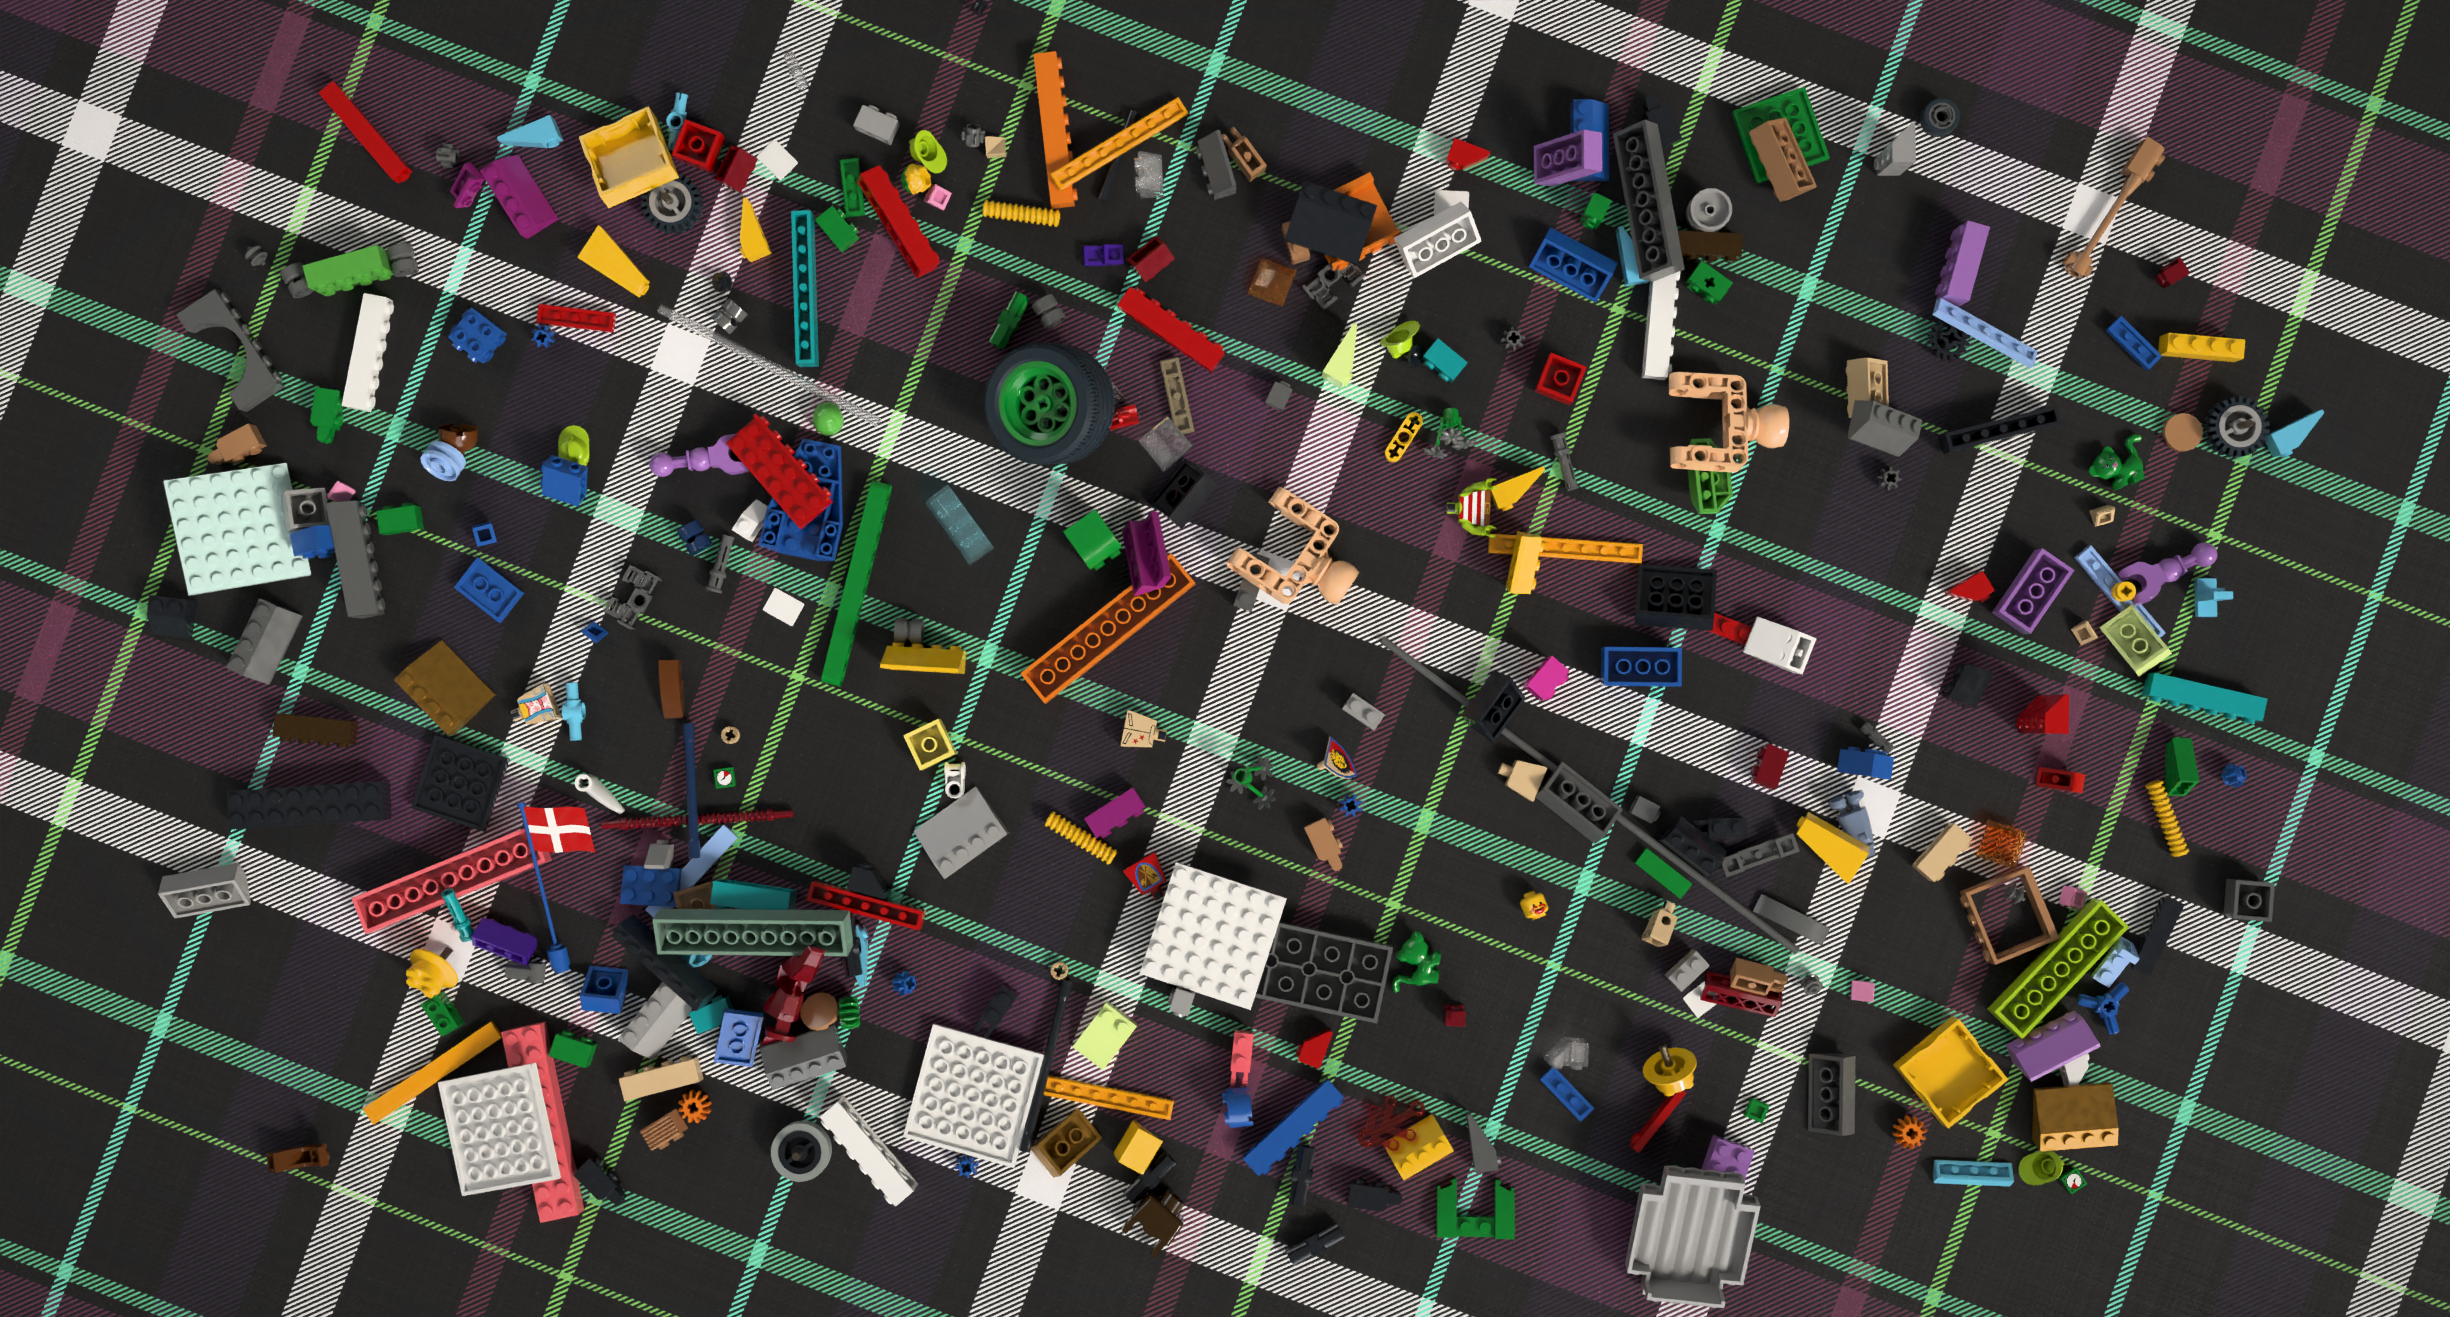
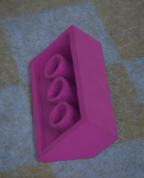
M519 155L495 160L480 170L517 231L524 238H530L559 219Z

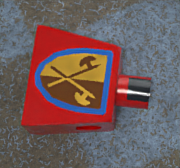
M1156 852L1123 870L1124 874L1142 895L1150 891L1155 901L1165 896L1160 885L1166 882V878Z

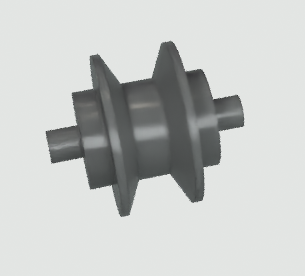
M248 246L245 259H252V266L265 265L267 253L260 252L261 246Z
M2016 883L2008 887L2004 886L2005 900L2011 898L2013 905L2021 900H2025L2023 887L2017 889Z
M1814 974L1806 975L1801 981V986L1807 995L1818 994L1823 987L1819 977Z

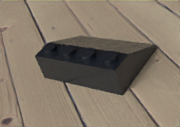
M1304 181L1284 241L1358 265L1377 205Z
M1639 564L1634 625L1712 631L1715 614L1717 570Z

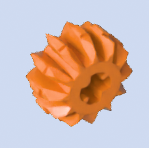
M691 1090L689 1095L685 1093L683 1095L684 1100L678 1102V1104L683 1106L678 1109V1112H684L681 1116L682 1119L688 1116V1123H691L693 1119L696 1123H699L700 1118L705 1120L707 1118L706 1113L711 1112V1109L707 1106L712 1103L711 1101H705L708 1098L707 1094L701 1097V1090L696 1094L694 1090ZM693 1103H696V1107L698 1108L697 1110H693Z
M1906 1115L1904 1121L1900 1118L1898 1119L1899 1125H1893L1897 1129V1131L1892 1132V1135L1897 1137L1895 1142L1901 1143L1903 1148L1909 1146L1910 1149H1914L1915 1144L1921 1146L1920 1139L1926 1140V1137L1922 1135L1927 1132L1925 1128H1922L1924 1123L1918 1121L1915 1116L1910 1119ZM1908 1129L1912 1130V1133H1909L1910 1136L1906 1135V1132H1909Z

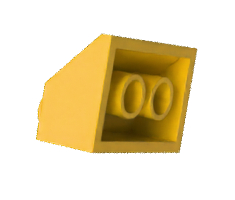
M1517 531L1506 588L1510 593L1531 594V589H1535L1536 578H1534L1535 571H1538L1540 567L1538 556L1539 552H1542L1544 548V541H1542L1540 535Z
M1433 1114L1383 1142L1403 1180L1408 1179L1454 1151Z

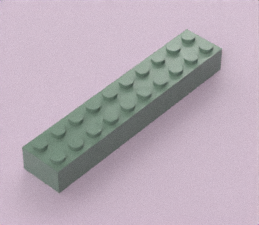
M660 909L652 919L657 954L801 956L807 946H814L824 949V956H848L853 947L849 910Z

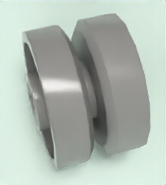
M1707 188L1700 191L1688 203L1685 210V219L1693 231L1718 232L1729 221L1732 215V204L1729 197L1723 191L1716 188Z

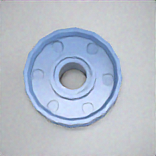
M441 441L431 442L427 447V451L420 457L424 468L430 474L444 481L456 480L460 471L466 465L464 456L456 448Z

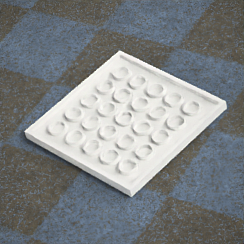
M1176 862L1140 974L1251 1010L1287 898Z
M933 1024L903 1137L1014 1168L1044 1054Z
M536 1063L438 1082L462 1196L561 1178Z

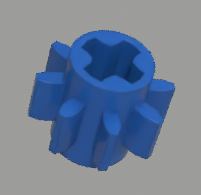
M539 324L538 330L533 329L531 331L534 333V337L531 340H535L538 343L537 347L544 344L548 348L550 346L549 342L554 343L556 341L553 338V334L556 331H552L550 325L543 327L542 324ZM541 334H546L547 337H541Z
M2235 763L2226 765L2223 768L2224 772H2221L2224 783L2227 786L2232 784L2234 788L2242 786L2245 782L2244 779L2247 778L2243 766H2236Z
M1346 794L1345 801L1339 800L1343 804L1339 811L1345 810V817L1349 813L1356 817L1355 812L1357 810L1362 811L1358 808V804H1361L1362 801H1356L1355 794L1352 798H1349ZM1351 800L1354 801L1355 809L1347 811L1346 803H1350Z
M909 971L896 973V977L892 980L893 990L899 991V995L912 994V990L916 986L915 976H910Z
M964 1154L962 1158L957 1157L956 1161L960 1164H956L955 1169H959V1176L967 1175V1178H969L972 1172L974 1174L977 1173L975 1167L979 1165V1161H975L973 1156Z

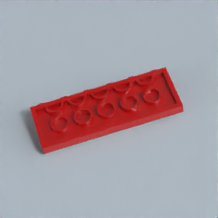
M755 413L753 415L754 419L728 440L726 444L794 523L802 529L833 503L830 499L832 494L825 486L821 488L817 484L820 480L813 472L809 474L805 470L807 465L800 458L796 460L792 455L795 453L788 444L783 445L780 441L782 439L781 435L776 430L771 431L769 429L770 423L763 415L759 417Z

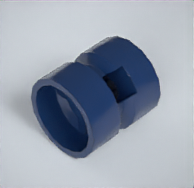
M699 520L692 521L677 531L682 542L687 543L685 547L691 556L704 551L712 545L709 536L703 534L704 528Z

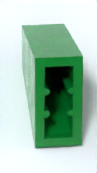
M2178 736L2172 738L2165 747V792H2167L2166 796H2186L2199 782L2192 738Z

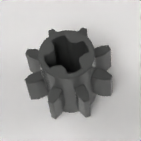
M970 123L967 124L966 128L963 127L961 140H966L967 146L978 147L980 143H983L985 130H981L979 124Z
M443 143V148H437L436 151L437 162H441L443 167L453 168V164L459 163L460 152L458 149H455L453 144Z
M1511 327L1509 333L1507 331L1503 332V335L1506 337L1501 339V342H1505V350L1509 347L1515 352L1516 346L1522 348L1523 344L1520 341L1524 340L1525 336L1520 335L1521 329L1514 331V328ZM1511 335H1513V338H1517L1515 343L1509 340Z
M1891 466L1888 467L1887 472L1885 469H1881V475L1876 477L1880 482L1878 487L1884 486L1886 491H1889L1891 486L1894 489L1898 488L1896 483L1902 480L1898 476L1900 471H1892L1893 468ZM1890 475V476H1891L1890 482H1887L1886 479H1887L1888 476Z

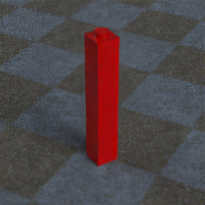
M334 81L324 87L319 92L321 97L388 176L398 184L406 181L410 176L409 174L413 171L342 87Z

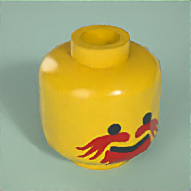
M1535 891L1524 894L1525 898L1520 901V905L1525 917L1535 920L1545 916L1548 905L1542 893L1535 894Z

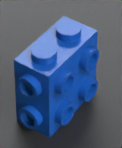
M471 307L470 310H466L463 313L459 324L453 326L450 330L448 338L453 341L451 345L459 351L465 350L468 353L466 356L473 362L485 363L493 357V351L497 346L499 347L504 343L507 333Z
M551 455L541 466V472H543L540 482L542 495L578 507L586 496L588 467Z

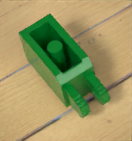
M315 387L310 422L313 426L318 427L317 439L322 443L329 444L334 440L335 430L340 431V426L343 424L342 411L344 406H342L344 392Z

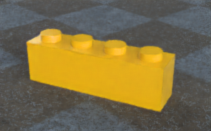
M2167 333L2159 337L2158 352L2162 356L2236 362L2244 359L2245 340Z

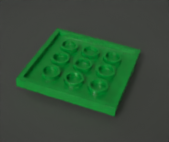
M1805 86L1731 112L1756 184L1769 179L1767 178L1763 163L1759 160L1758 151L1751 142L1749 132L1767 121L1786 117L1808 167L1830 159Z

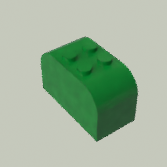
M1096 509L1063 531L1090 570L1093 568L1098 570L1105 565V559L1108 557L1113 559L1121 553L1119 549L1122 546Z

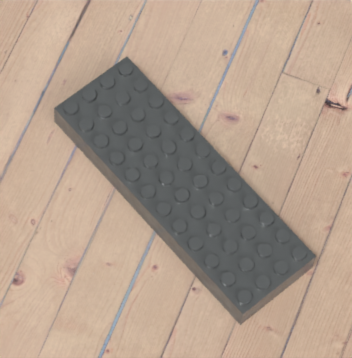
M1279 921L1255 997L1377 1023L1393 947L1388 944Z

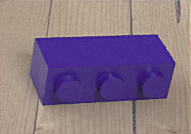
M482 918L472 934V945L526 966L537 948V938L530 933L517 931L512 926L501 925L494 919Z

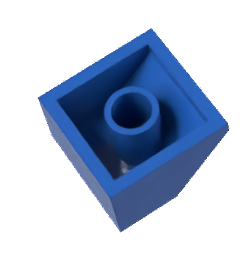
M590 966L580 993L582 1010L621 1014L626 999L628 969Z

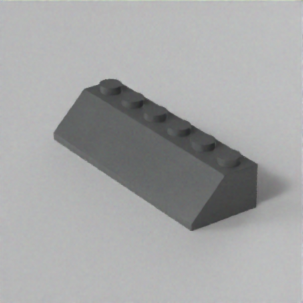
M356 500L326 503L348 617L363 619L383 615L385 601L381 598L380 590H382V585L377 578L378 565L373 557L374 545L370 542L369 534H371V529L366 522V506L363 502Z

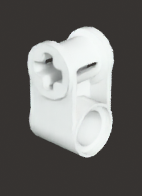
M945 762L946 794L950 798H960L965 791V762H961V764ZM957 784L960 791L957 795H952L950 788Z

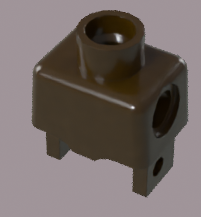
M1169 1189L1162 1197L1151 1191L1133 1208L1132 1216L1122 1226V1231L1127 1234L1133 1225L1139 1221L1144 1228V1232L1150 1237L1160 1239L1150 1250V1255L1155 1258L1165 1245L1169 1246L1182 1229L1184 1218L1179 1211L1185 1206V1203Z

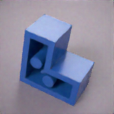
M316 525L290 534L294 557L302 556L303 559L315 558V556L328 558L331 557V553L335 552L330 525Z
M1848 746V750L1840 749L1837 772L1891 780L1894 757L1887 756V752L1865 748V752H1860V748Z

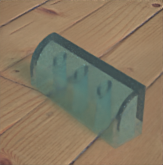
M949 485L943 487L926 501L925 505L969 565H972L995 548Z

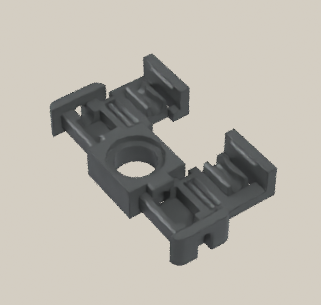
M1331 262L1317 273L1318 278L1308 286L1303 285V290L1311 300H1314L1315 295V300L1325 310L1338 299L1337 296L1332 297L1329 293V287L1343 276L1348 278L1350 281L1349 285L1353 288L1366 277L1365 273L1363 274L1356 265L1348 263L1346 268L1340 271L1336 268L1333 271L1335 273L1333 280H1327L1324 273L1327 270H1332L1330 265L1333 262Z
M629 565L622 580L627 583L630 581L634 583V587L639 588H635L627 604H621L618 602L619 599L611 597L603 612L617 618V622L628 629H635L632 627L640 612L644 613L653 597L650 595L656 583L662 581V579L649 571L643 572ZM638 595H642L645 600L641 606L635 603V598Z

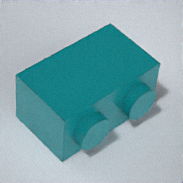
M1439 338L1422 358L1426 367L1430 370L1434 368L1439 372L1438 376L1443 381L1451 383L1468 363Z
M722 995L715 997L711 1000V1004L703 1006L698 1011L694 1010L689 1013L697 1035L721 1025L724 1008L734 1010L729 996L725 998Z

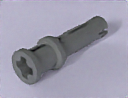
M1564 432L1549 438L1554 445V455L1558 457L1566 491H1571L1579 487L1569 453H1571V449L1568 448L1565 438L1567 434Z
M722 535L715 565L709 572L711 576L708 586H705V590L722 594L721 586L723 579L727 576L724 572L734 537Z

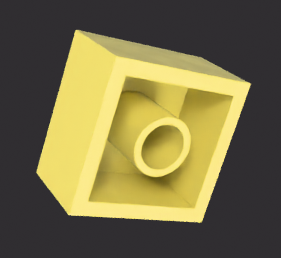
M941 719L932 721L903 735L919 770H924L957 754Z

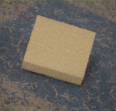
M2106 505L2089 510L2095 527L2113 522L2114 506Z
M2086 620L2071 628L2081 645L2098 638Z

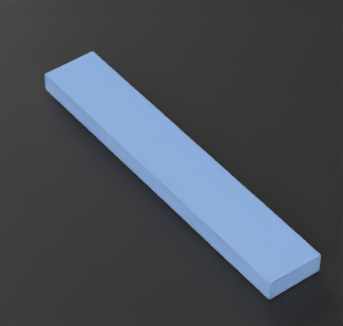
M1941 297L1936 301L1932 315L2028 368L2034 366L2037 350Z
M2091 545L2074 557L2120 612L2133 605L2159 637L2165 634V631L2142 604L2136 606L2132 599L2120 602L2112 597V587L2122 581Z
M725 824L700 849L701 858L691 859L682 869L680 890L693 887L739 838ZM648 906L645 910L654 918L660 909H673L674 907Z

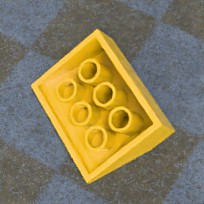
M893 643L892 646H887L880 663V668L965 674L966 651L961 650L960 646H950V650L942 649V645H931V648H923V644H912V647H904V643Z

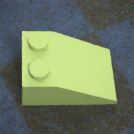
M1353 323L1321 376L1340 389L1343 385L1347 387L1353 376L1351 371L1356 342V323Z
M2133 605L2100 627L2138 676H2141L2172 654Z
M1106 1001L1072 1047L1103 1070L1135 1030L1138 1023L1109 1001Z

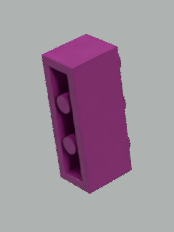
M1133 787L1084 819L1095 837L1101 836L1103 839L1112 833L1110 829L1116 825L1120 828L1127 824L1128 821L1126 819L1133 815L1136 818L1144 813L1143 808L1146 806Z

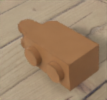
M1232 127L1230 132L1236 139V142L1232 144L1228 136L1222 134L1223 142L1228 148L1227 152L1249 182L1265 172L1267 165L1245 136L1242 137L1236 128Z
M248 423L218 439L216 444L218 449L208 454L207 457L211 464L222 465L227 462L239 464L250 454L256 455L260 453L261 449L267 445L257 426Z
M1324 817L1305 826L1304 829L1317 857L1322 861L1328 860L1331 868L1339 871L1343 865L1338 854L1341 853L1340 849L1343 846L1339 838H1334L1332 831L1335 829L1331 820L1326 821Z
M1736 958L1730 970L1731 988L1763 996L1767 995L1769 991L1782 992L1784 984L1788 981V977L1785 974L1775 972L1774 967Z

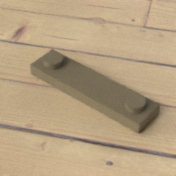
M1179 358L1161 360L1160 365L1175 434L1179 436L1193 433L1195 431Z

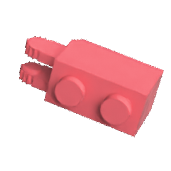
M1234 1029L1230 1071H1232L1230 1085L1235 1086L1236 1072H1244L1242 1087H1247L1254 1031Z

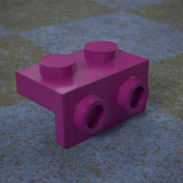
M471 162L464 164L450 189L451 194L456 198L455 208L469 207L485 179Z

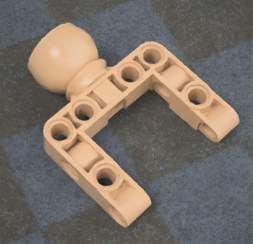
M1673 372L1669 374V394L1671 396L1722 400L1723 449L1703 445L1670 447V467L1701 471L1738 472L1748 461V441L1752 442L1755 439L1757 443L1766 448L1784 446L1789 431V413L1787 408L1778 404H1769L1758 410L1755 408L1750 410L1747 407L1746 382L1741 376ZM1693 383L1698 384L1700 388L1695 387ZM1731 385L1735 386L1737 390L1732 389ZM1731 403H1734L1737 408H1734ZM1732 439L1736 440L1739 445L1735 444ZM1695 455H1698L1701 458V461L1697 460L1695 458ZM1733 457L1737 458L1739 463L1735 462Z
M1278 487L1268 503L1279 510L1281 515L1299 527L1301 525L1313 533V537L1286 576H1283L1247 551L1238 547L1226 565L1283 604L1291 603L1304 584L1313 583V586L1318 585L1319 592L1326 601L1338 605L1359 574V571L1352 564L1345 561L1333 562L1332 557L1329 558L1327 550L1339 532L1338 524L1285 488ZM1298 507L1301 513H1294L1292 508ZM1324 528L1331 529L1333 534H1326ZM1319 543L1322 549H1315L1313 544ZM1250 568H1257L1259 574H1252ZM1293 574H1299L1302 580H1295ZM1289 589L1291 591V595H1284L1282 590Z

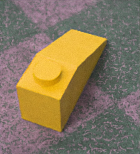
M745 197L742 204L740 231L742 247L739 249L743 258L753 262L772 254L753 206L750 200Z
M1544 466L1495 485L1498 489L1491 490L1490 495L1496 510L1502 509L1504 512L1512 509V504H1515L1545 471Z

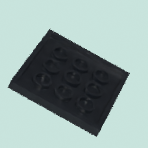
M435 735L411 809L485 832L510 758Z

